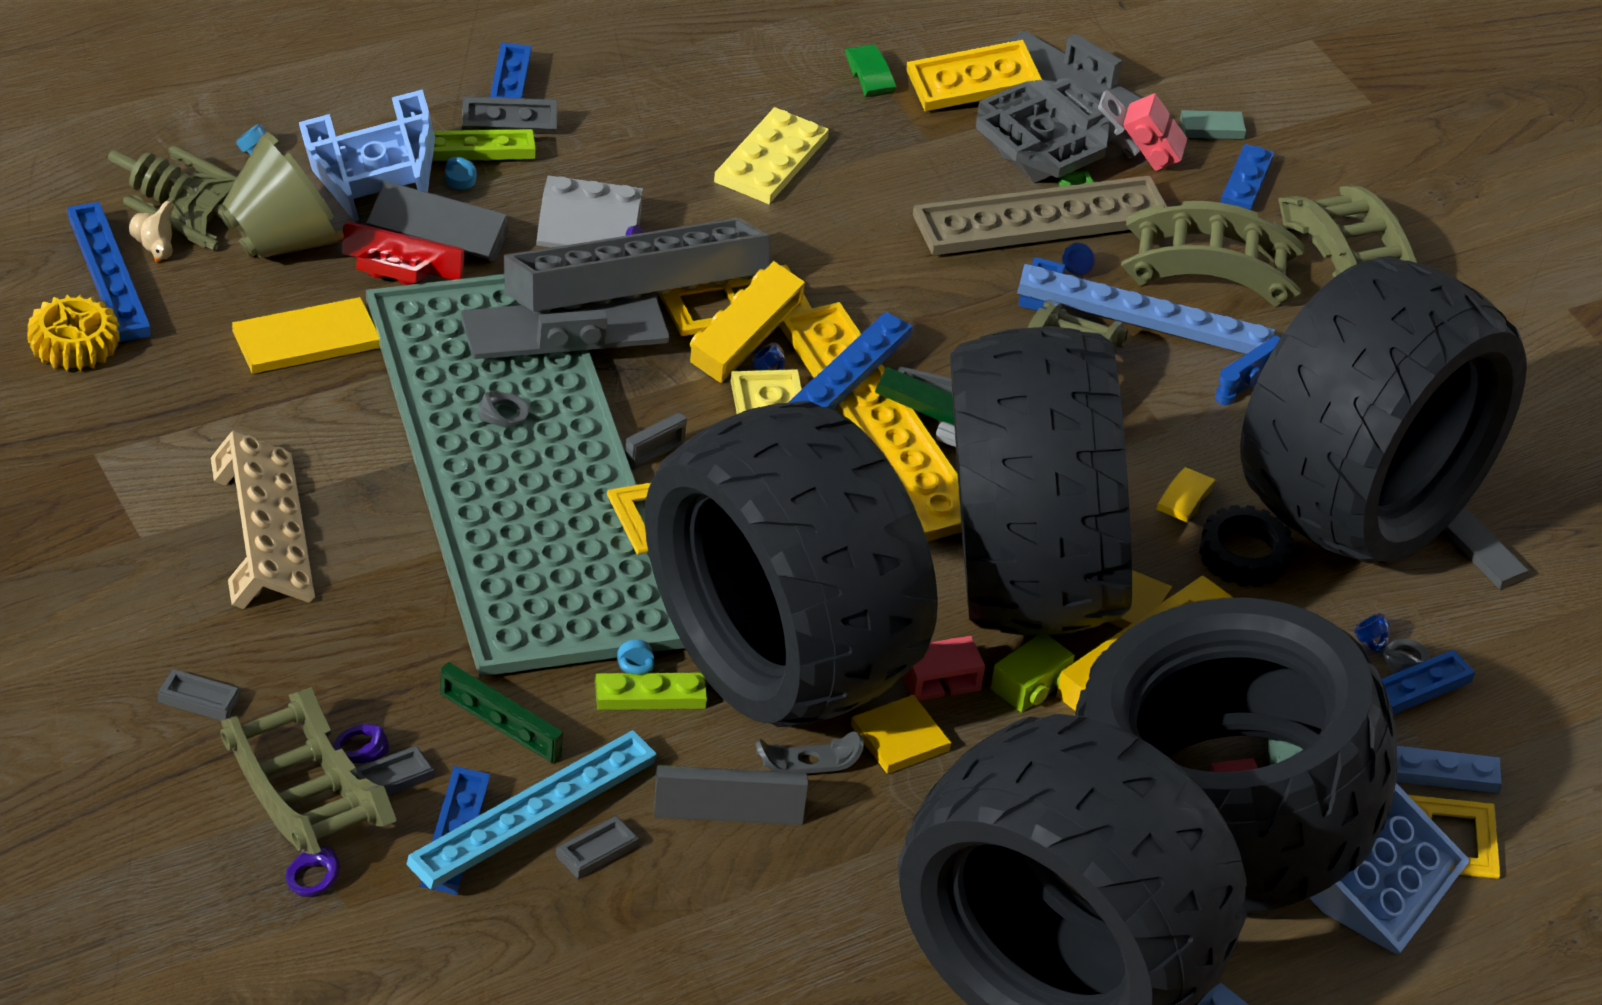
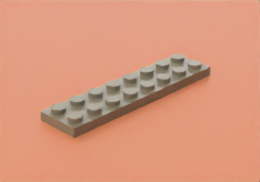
M1149 175L914 205L913 217L933 256L1130 230L1126 226L1127 217L1162 204L1167 208V205Z

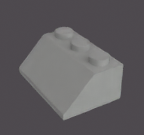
M547 176L542 197L536 246L552 248L625 236L628 227L640 224L643 188L570 179L562 176Z

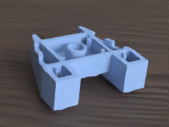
M423 90L392 97L397 117L396 121L340 136L335 135L330 114L299 122L312 171L354 221H358L359 218L353 199L380 192L385 181L401 186L416 183L417 190L428 193L435 134Z

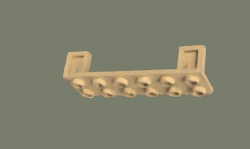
M232 430L211 457L214 482L226 486L235 475L247 555L228 579L231 605L245 609L249 602L260 594L262 587L311 603L315 598L292 454L284 448L272 446L252 436H246Z

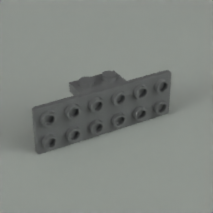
M1021 31L1005 42L1024 41L1042 80L1057 82L1058 79L1072 78L1099 101L1103 92L1109 90L1127 109L1130 103L1142 99L1118 85L1122 60L1076 33L1067 38L1065 54L1026 31ZM1108 102L1111 112L1118 116L1114 105Z
M644 295L637 299L614 298L607 304L584 303L577 309L554 308L547 314L532 313L524 305L461 311V320L473 359L619 348L669 342V334L655 295Z

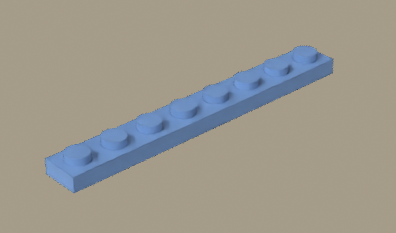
M1024 264L1017 294L1043 301L1054 300L1063 303L1066 307L1245 354L1274 337L1275 329L1259 324L1248 323L1229 316L1210 313L1198 308H1191L1172 303L1168 300L1153 298L1134 291L1111 287L1103 283L1092 282L1073 275H1066Z

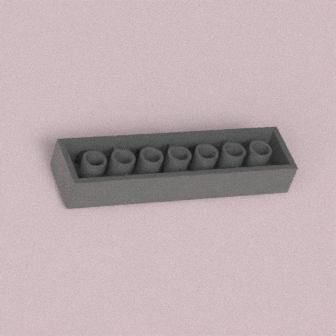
M733 218L504 255L505 293L519 304L530 309L532 313L547 314L554 308L577 309L584 303L607 304L614 298L637 299L643 293L666 294L673 288L696 289L699 287V284L703 283L725 284L728 282V279L733 278L753 279L760 269L765 270L769 266V235L740 218Z

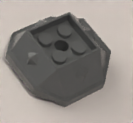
M1072 78L1058 79L1057 82L1047 80L1026 81L979 101L976 129L985 136L989 145L1001 155L1002 159L1010 162L1035 183L1049 176L1059 178L1104 158L1110 120L1098 109L1100 103L1098 99Z

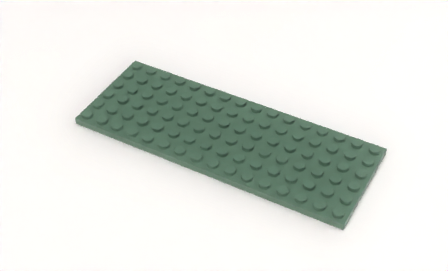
M504 274L366 290L368 309L378 333L380 349L478 676L616 658L618 649L622 644L636 639L649 643L653 652L685 648L674 629L660 596L649 553L636 554L607 496V490L633 486L636 483L589 350L473 359L462 324L461 311L522 305L505 293ZM500 391L522 398L529 406V413L527 419L522 424L507 428L480 420L478 417L479 405L486 392ZM501 403L495 406L497 412L504 418H516L520 415L519 410L511 404ZM642 500L635 501L633 503L645 524V508Z

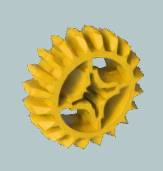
M81 294L77 298H70L68 295H66L65 299L53 297L52 303L42 302L41 308L34 309L33 316L29 318L27 336L30 348L34 356L41 359L42 364L51 363L53 369L63 366L67 372L70 368H78L80 371L84 366L94 368L96 362L105 363L108 356L114 355V350L118 347L120 340L117 328L119 327V322L113 309L107 308L106 303L103 301L96 302L94 296L88 299H83Z

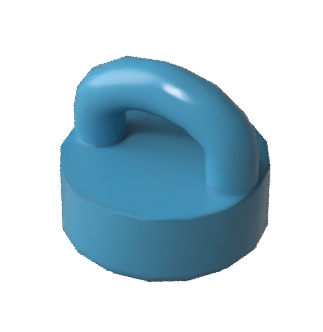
M257 124L238 138L236 145L242 152L247 151L251 155L254 150L253 146L258 143L261 136L267 131L261 124Z
M452 157L447 160L445 182L449 187L465 190L475 185L477 171L469 160L461 157Z
M639 639L630 640L619 647L617 659L619 667L625 673L641 675L647 674L654 669L653 650L646 641Z

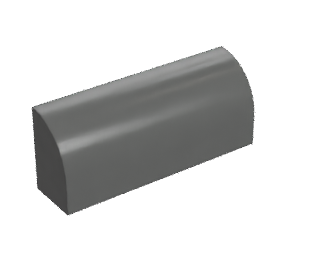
M387 181L384 182L367 220V226L464 249V254L488 261H494L497 258L509 232L507 215L504 213Z
M657 765L654 817L803 825L808 787L807 773Z

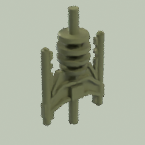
M172 145L168 149L169 154H171L170 158L177 162H184L188 168L194 167L198 173L192 172L190 176L187 173L181 175V168L175 163L169 166V161L166 158L159 157L156 159L155 154L146 152L136 161L115 149L111 150L108 155V161L131 172L129 185L134 190L141 188V194L147 198H151L154 195V201L163 204L165 201H170L174 204L170 216L172 230L203 248L207 247L212 251L219 248L217 237L206 232V225L215 216L222 219L219 215L224 210L222 203L238 176H234L176 145ZM128 195L123 198L124 205L139 213L155 214L160 209L154 208V204L150 202H143V198L137 195L133 197Z

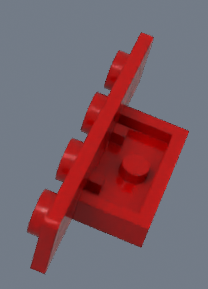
M347 222L343 225L344 240H342V254L357 257L356 270L368 272V275L371 277H390L398 279V283L404 285L416 284L428 275L451 280L462 279L463 248L352 222Z

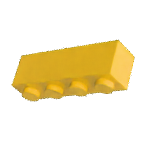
M775 261L765 270L760 269L753 277L751 284L745 290H739L733 297L731 304L724 311L719 310L714 315L711 324L704 331L700 330L694 335L690 342V362L719 383H722L803 301L805 282Z

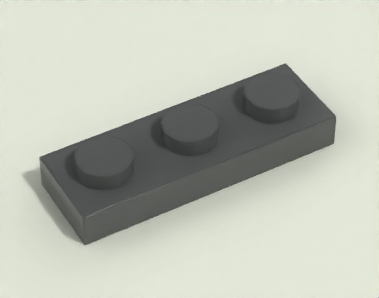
M463 97L462 130L533 129V133L556 134L557 100Z

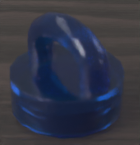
M1074 243L1065 249L1062 255V262L1065 264L1068 272L1075 275H1084L1093 269L1095 255L1089 246L1083 243Z
M770 343L753 357L752 365L757 371L771 370L770 368L778 362L776 370H785V352L778 343Z
M1378 613L1357 624L1354 633L1359 642H1366L1369 649L1380 651L1385 648L1389 641L1388 629L1390 623L1384 614ZM1380 636V640L1375 642L1374 638Z

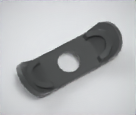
M853 731L848 733L843 739L832 740L831 744L781 748L780 744L768 745L762 739L758 740L755 744L757 755L761 756L763 760V766L768 767L771 771L817 773L839 771L850 767L859 759L863 750L864 739L861 734ZM812 755L817 757L819 761L814 764H805L799 761V757Z

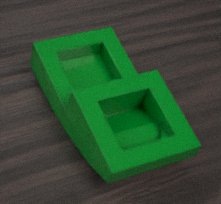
M875 44L846 48L845 54L852 75L859 78L865 97L894 92L896 88L894 79L884 57Z

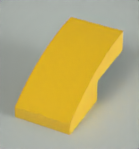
M1185 467L1171 482L1158 502L1156 510L1188 522L1198 513L1201 501L1212 492L1216 479Z

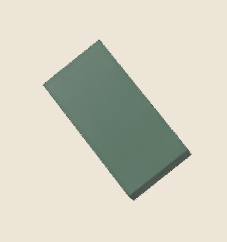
M1181 110V126L1187 138H1245L1246 129L1242 112Z

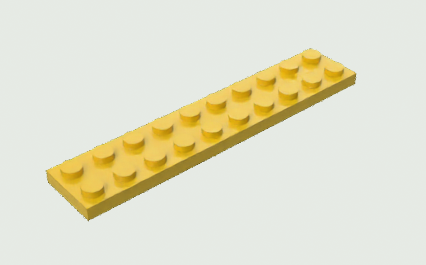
M840 302L791 313L779 324L814 378L861 335ZM881 364L834 409L860 427L873 440L892 465L915 507L927 542L962 533L958 474L912 408L875 392L878 382L885 371L884 366Z

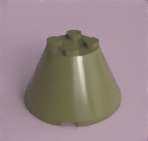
M266 132L263 134L222 203L224 210L219 213L230 230L236 228L242 236L238 242L249 256L257 255L260 258L337 244L344 240L341 228L338 227L334 230L331 225V219L334 218L333 213L299 164L289 152L285 155L280 148L277 149L275 147L280 142L271 133Z

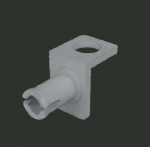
M1106 90L1102 94L1098 109L1110 120L1107 142H1113L1128 159H1131L1140 149L1123 127L1128 109L1109 90ZM1108 102L1114 105L1118 116L1111 112Z

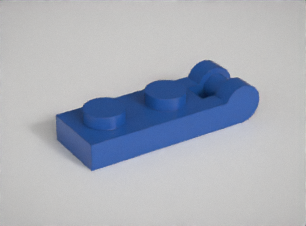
M1275 335L1221 370L1219 377L1221 385L1217 388L1215 396L1219 404H1233L1235 395L1249 386L1256 385L1261 371L1280 337Z

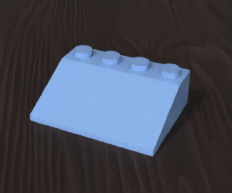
M1396 783L1384 829L1378 834L1372 852L1355 870L1349 872L1330 888L1310 899L1324 914L1391 952L1399 954L1470 860Z

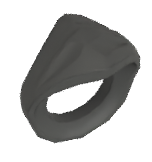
M490 391L484 394L480 402L478 417L482 421L501 427H515L527 419L529 406L522 398L514 394ZM501 403L511 404L519 410L520 415L516 418H504L497 412L495 406Z
M1394 639L1386 644L1383 657L1392 674L1430 659L1428 650L1414 640ZM1399 649L1410 650L1416 653L1420 659L1412 656L1411 654L1405 651H1399Z

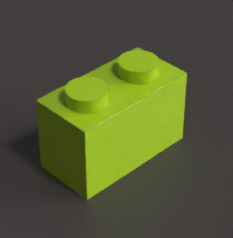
M1037 635L995 664L991 690L1023 713L1031 706L1041 704L1047 695L1058 688L1061 671L1073 664L1075 655L1049 635Z

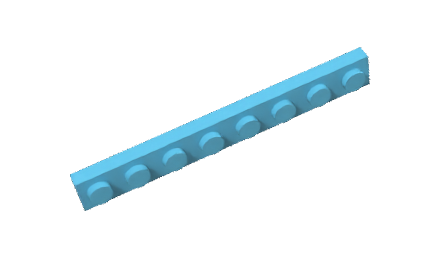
M632 730L409 854L406 865L432 890L654 764L657 753Z

